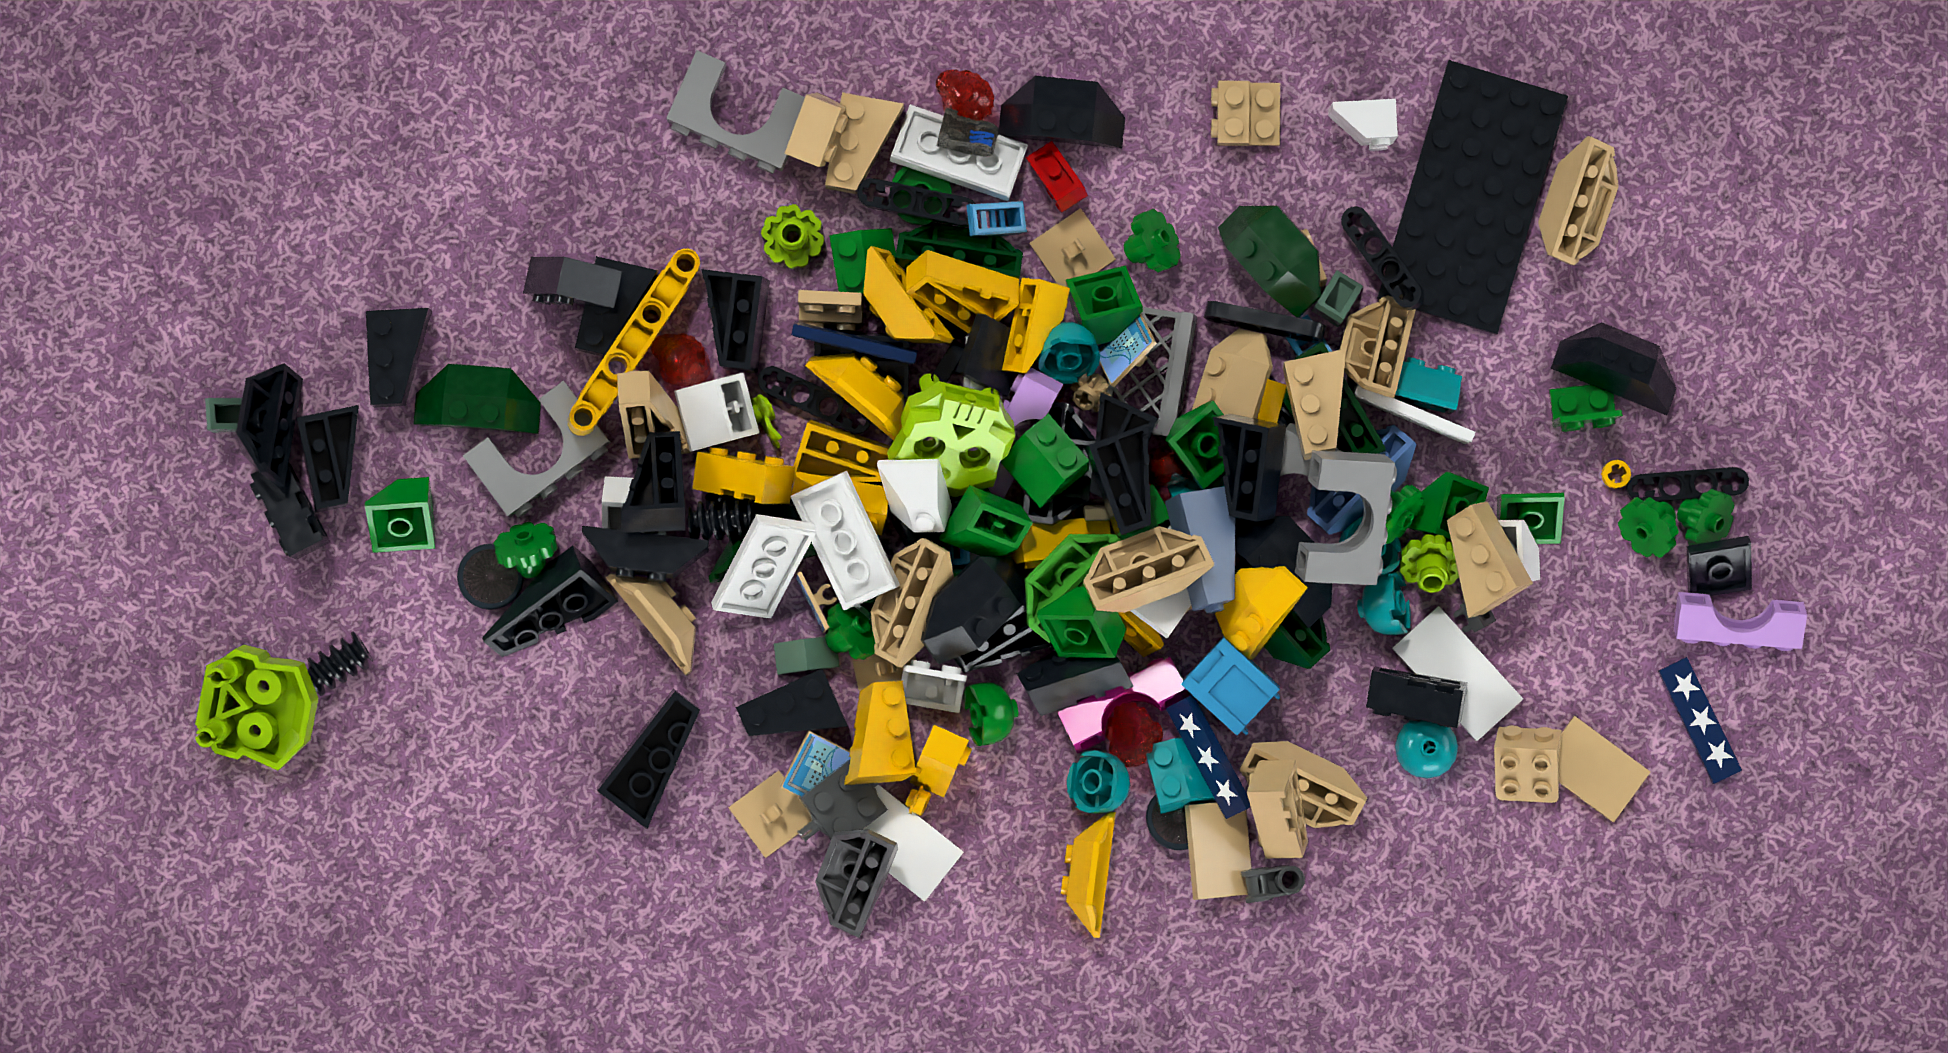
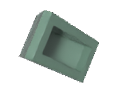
M1336 270L1311 311L1339 327L1363 286Z
M205 398L207 430L213 433L237 431L242 398Z
M825 637L774 643L777 675L840 667L838 653L833 652L828 647Z

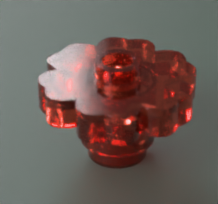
M1122 703L1120 706H1116L1114 708V717H1109L1107 722L1106 736L1111 741L1109 753L1118 757L1126 767H1138L1145 764L1146 754L1152 752L1153 744L1162 742L1163 730L1161 725L1151 719L1145 707H1137L1136 703Z

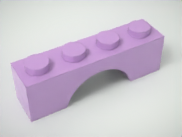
M1030 367L1025 375L1019 373L1010 389L1015 392L1011 402L1005 399L1003 403L1005 410L1014 421V426L1025 420H1041L1049 413L1063 384ZM999 463L995 484L988 489L990 492L1004 498L1014 478L1001 463Z
M1678 592L1674 631L1676 639H1681L1686 643L1708 641L1719 646H1728L1732 643L1743 644L1753 649L1769 646L1781 651H1791L1793 649H1802L1807 612L1804 602L1772 600L1768 607L1758 616L1746 620H1734L1725 617L1716 610L1711 601L1710 594Z

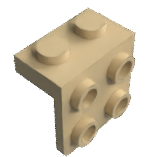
M1514 725L1498 728L1494 745L1495 792L1499 800L1546 803L1558 801V756L1562 742V730L1548 727L1537 729L1520 728Z

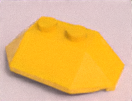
M871 246L867 250L863 294L871 304L869 306L870 310L877 317L881 318L887 326L885 330L888 335L897 341L904 340L911 343H951L954 338L936 313L906 293V272L895 262V257L889 250Z
M856 353L811 356L805 366L823 380L893 441L895 440L902 428L901 415L904 409V395L899 391L902 386L889 375L884 378L876 371L878 366L866 355L859 357Z
M1285 566L1240 569L1235 574V599L1224 604V610L1215 613L1224 637L1247 659L1253 660L1308 587Z
M1116 812L1106 813L1073 839V845H1066L1064 863L1070 864L1069 876L1062 877L1060 894L1066 895L1067 904L1095 938H1100Z

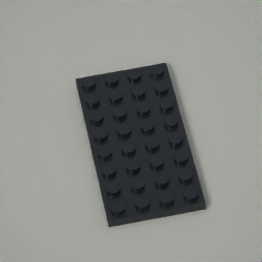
M1448 60L1392 246L1424 291V301L1415 311L1495 335L1498 334L1568 95ZM1390 262L1387 264L1384 273L1386 278L1393 279L1399 274L1400 267L1398 263ZM1403 281L1398 284L1405 293V297L1402 300L1407 299L1412 302L1415 299L1413 293L1416 289L1411 291ZM1381 283L1377 299L1387 295L1391 296L1383 283Z

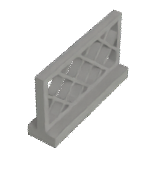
M1143 307L1141 314L1144 320L1160 340L1145 356L1148 357V355L1163 345L1169 353V360L1165 365L1157 369L1148 357L1147 362L1155 371L1154 373L1139 382L1130 370L1128 373L1137 385L1124 395H1121L1118 389L1109 383L1107 393L1113 397L1115 392L1119 397L1117 400L1128 404L1125 399L1140 389L1149 401L1140 410L1146 412L1153 407L1159 415L1157 429L1154 430L1152 435L1167 438L1175 419L1180 417L1182 412L1197 316L1194 313H1180ZM1146 315H1152L1156 317L1150 321ZM1163 317L1175 319L1173 332L1165 338H1162L1153 326ZM1170 339H1172L1171 348L1166 344ZM1167 369L1166 378L1164 379L1161 373ZM1158 376L1164 384V390L1161 395L1152 400L1143 386ZM1162 400L1161 408L1159 410L1156 404Z

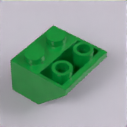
M969 485L947 522L945 531L940 534L939 539L979 556H1003L1019 548L1033 522L1021 505Z

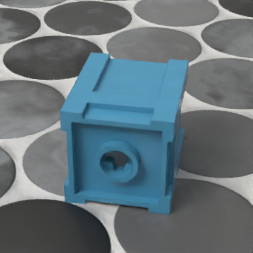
M1224 636L1181 683L1186 690L1236 735L1241 731L1247 735L1248 729L1246 725L1273 696L1278 700L1280 699V694L1277 693L1280 690V686L1252 660L1247 659Z

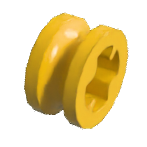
M1612 460L1605 464L1601 476L1603 482L1608 487L1621 488L1629 482L1631 471L1628 464L1624 461ZM1617 465V469L1622 468L1624 470V475L1620 477V483H1614L1615 479L1610 480L1608 474L1612 472L1611 466Z

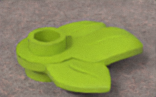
M759 394L751 399L757 424L760 423L763 426L771 443L776 448H780L778 441L782 436L771 424V421L775 419L774 410L769 400Z

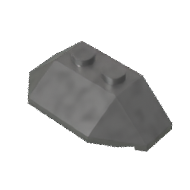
M869 829L841 831L833 834L815 880L822 902L828 912L830 925L858 938L860 937L880 896L898 851L897 842Z

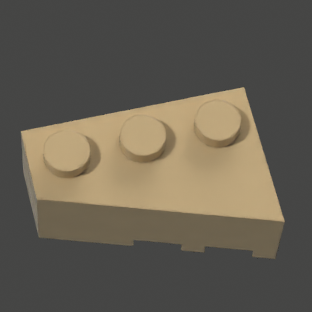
M842 92L840 104L846 106L844 115H847L848 119L843 132H837L833 144L837 145V149L828 166L825 187L830 190L857 194L859 185L867 177L878 154L902 114L904 104Z
M1346 349L1284 362L1283 373L1303 460L1311 459L1312 450L1334 452L1336 450Z
M649 370L617 373L619 409L628 458H640L648 432L680 431L681 454L691 453L678 407Z
M1488 501L1472 504L1447 520L1468 618L1486 614L1533 584Z
M1296 760L1258 761L1254 773H1250L1247 795L1258 830L1259 846L1263 848L1266 859L1303 858L1308 844Z

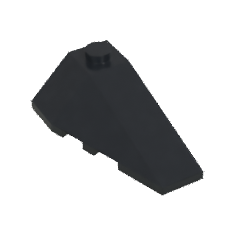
M572 545L546 565L482 639L496 653L504 657L536 644L539 640V634L546 631L555 630L557 635L567 631L564 624L580 617H582L584 623L594 620L616 604L618 599L592 561Z

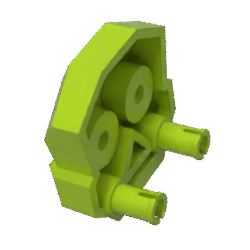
M931 373L923 375L919 380L921 392L911 395L907 399L901 415L902 428L887 451L888 460L939 459L949 496L952 497L964 495L969 485L981 490L993 487L997 478L1000 460L1008 456L1015 438L1014 421L1005 410L998 391L993 389L992 394L990 387L979 391L941 382L935 374L933 375V381ZM927 437H932V438H933L932 440H929V441L924 440V439L927 438ZM974 447L978 448V449L975 450V451H970V450H969V449L974 448Z
M242 645L223 658L206 665L195 722L199 729L196 732L199 735L195 736L199 746L206 748L211 746L215 754L237 760L246 756L277 771L283 768L311 740L319 698L305 663L293 659L273 658L267 650ZM262 680L269 684V690L262 687ZM234 699H235L239 704L233 706ZM253 725H257L260 728V734L254 732Z

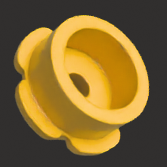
M920 786L919 790H911L905 806L910 807L909 814L913 812L920 816L923 815L932 794L925 791L924 786Z

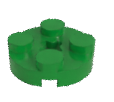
M908 167L900 169L892 180L894 183L919 188L925 186L928 190L952 194L949 181ZM899 191L894 195L893 202L897 207L905 208L910 205L911 196L906 191ZM930 197L925 201L924 209L929 214H937L942 209V203L938 198ZM947 200V210H946V212L948 211V209H949V207H950L951 200ZM897 214L902 220L912 225L924 226L935 222Z

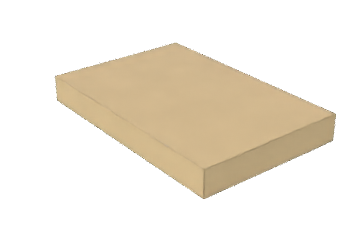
M1573 716L1563 729L1558 756L1559 783L1611 822H1615L1650 774V771L1576 716Z
M1217 802L1184 805L1193 900L1248 895L1245 877L1241 876V871L1251 869L1246 810L1226 819Z

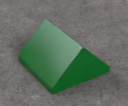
M1212 400L1176 418L1165 440L1203 490L1225 471L1223 456H1219L1218 446H1221L1218 426L1214 427L1213 421L1214 416L1224 414Z
M1564 493L1500 494L1497 496V519L1525 520L1536 544H1561L1565 495Z

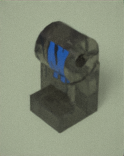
M946 107L936 146L969 155L973 154L983 157L993 155L999 135V128L988 121H977L957 115V110Z

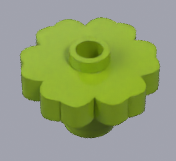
M796 204L789 205L788 207H779L776 217H767L761 230L763 239L767 241L764 245L765 253L770 256L775 264L785 261L789 269L807 266L809 257L820 255L821 247L825 241L823 235L819 233L822 227L821 221L811 210L801 212ZM790 232H796L799 235V239L791 243L787 240V235Z
M1427 534L1422 537L1421 541L1410 540L1402 548L1400 573L1404 576L1405 581L1409 583L1417 582L1420 589L1429 593H1435L1442 590L1445 585L1454 584L1456 579L1459 578L1452 542H1446V538L1443 535L1434 536Z

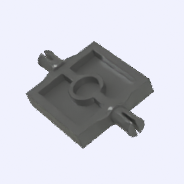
M847 760L799 798L807 808L812 821L798 830V835L802 836L801 839L806 842L818 831L827 835L831 840L835 832L863 830L888 810L877 795L875 787L879 783L844 785L850 765V760Z

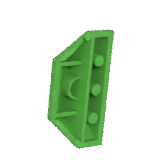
M1069 534L1025 578L1027 625L1050 643L1037 617L1038 610L1076 587H1085L1084 579L1100 548L1122 539L1116 534Z

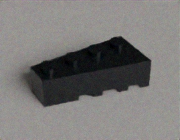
M673 688L596 787L600 794L646 829L649 827L652 816L699 714V707Z

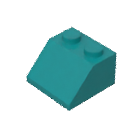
M1407 357V361H1403L1394 398L1410 405L1446 414H1452L1456 411L1462 376L1455 374L1456 369L1443 365H1438L1437 369L1425 367L1426 362L1423 360Z
M1174 738L1144 746V754L1161 814L1185 808L1184 805L1201 804L1215 800L1182 738Z

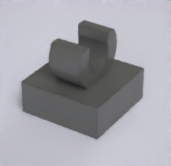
M1465 602L1460 604L1461 608L1453 614L1455 618L1460 615L1466 616L1469 623L1461 628L1462 632L1473 630L1475 633L1496 621L1492 611L1468 618Z

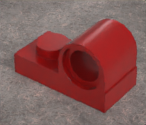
M1050 141L1026 157L1029 165L1045 186L1051 199L1055 200V205L1061 213L1088 196L1084 185L1053 141Z

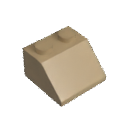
M818 92L806 94L784 154L817 167L825 166L826 162L831 163L837 149V145L833 144L837 132L842 133L847 123L848 116L844 115L846 106Z

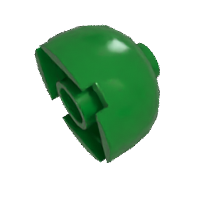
M976 683L966 687L963 700L965 710L970 708L971 721L975 727H968L973 742L977 746H983L1002 741L1011 732L1014 726V718L1018 717L1019 712L1016 700L1010 699L1005 689L993 683Z

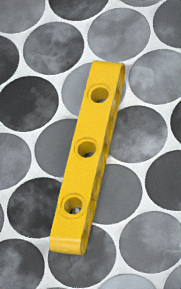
M691 249L678 250L665 269L660 272L572 407L567 419V425L573 434L578 436L590 434L601 417L609 410L618 396L617 375L609 370L608 364L612 361L621 362L625 367L624 373L636 369L694 279L700 266V259L695 251ZM687 259L691 262L693 269L689 272H683L677 267V261ZM653 310L658 314L659 320L655 323H649L644 320L643 312ZM584 412L590 417L591 423L587 426H580L575 422L574 415Z

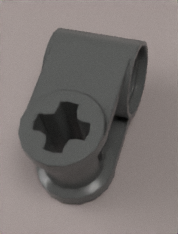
M1279 865L1241 871V876L1245 877L1248 894L1245 898L1246 903L1266 901L1274 897L1295 894L1305 884V876L1300 868L1296 866ZM1286 871H1289L1293 878L1292 884L1288 888H1285L1282 884V876Z

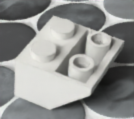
M744 373L674 391L690 452L759 433Z

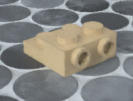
M1218 81L1217 88L1211 89V107H1217V119H1211V138H1217V146H1280V83Z
M798 290L800 323L822 328L824 326L837 327L838 332L853 333L856 328L863 327L864 302L862 293Z

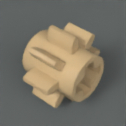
M1086 373L1080 376L1078 382L1073 383L1070 387L1075 391L1072 400L1082 410L1093 409L1095 412H1098L1100 393L1111 396L1109 393H1106L1109 383L1098 373L1092 374L1087 377Z

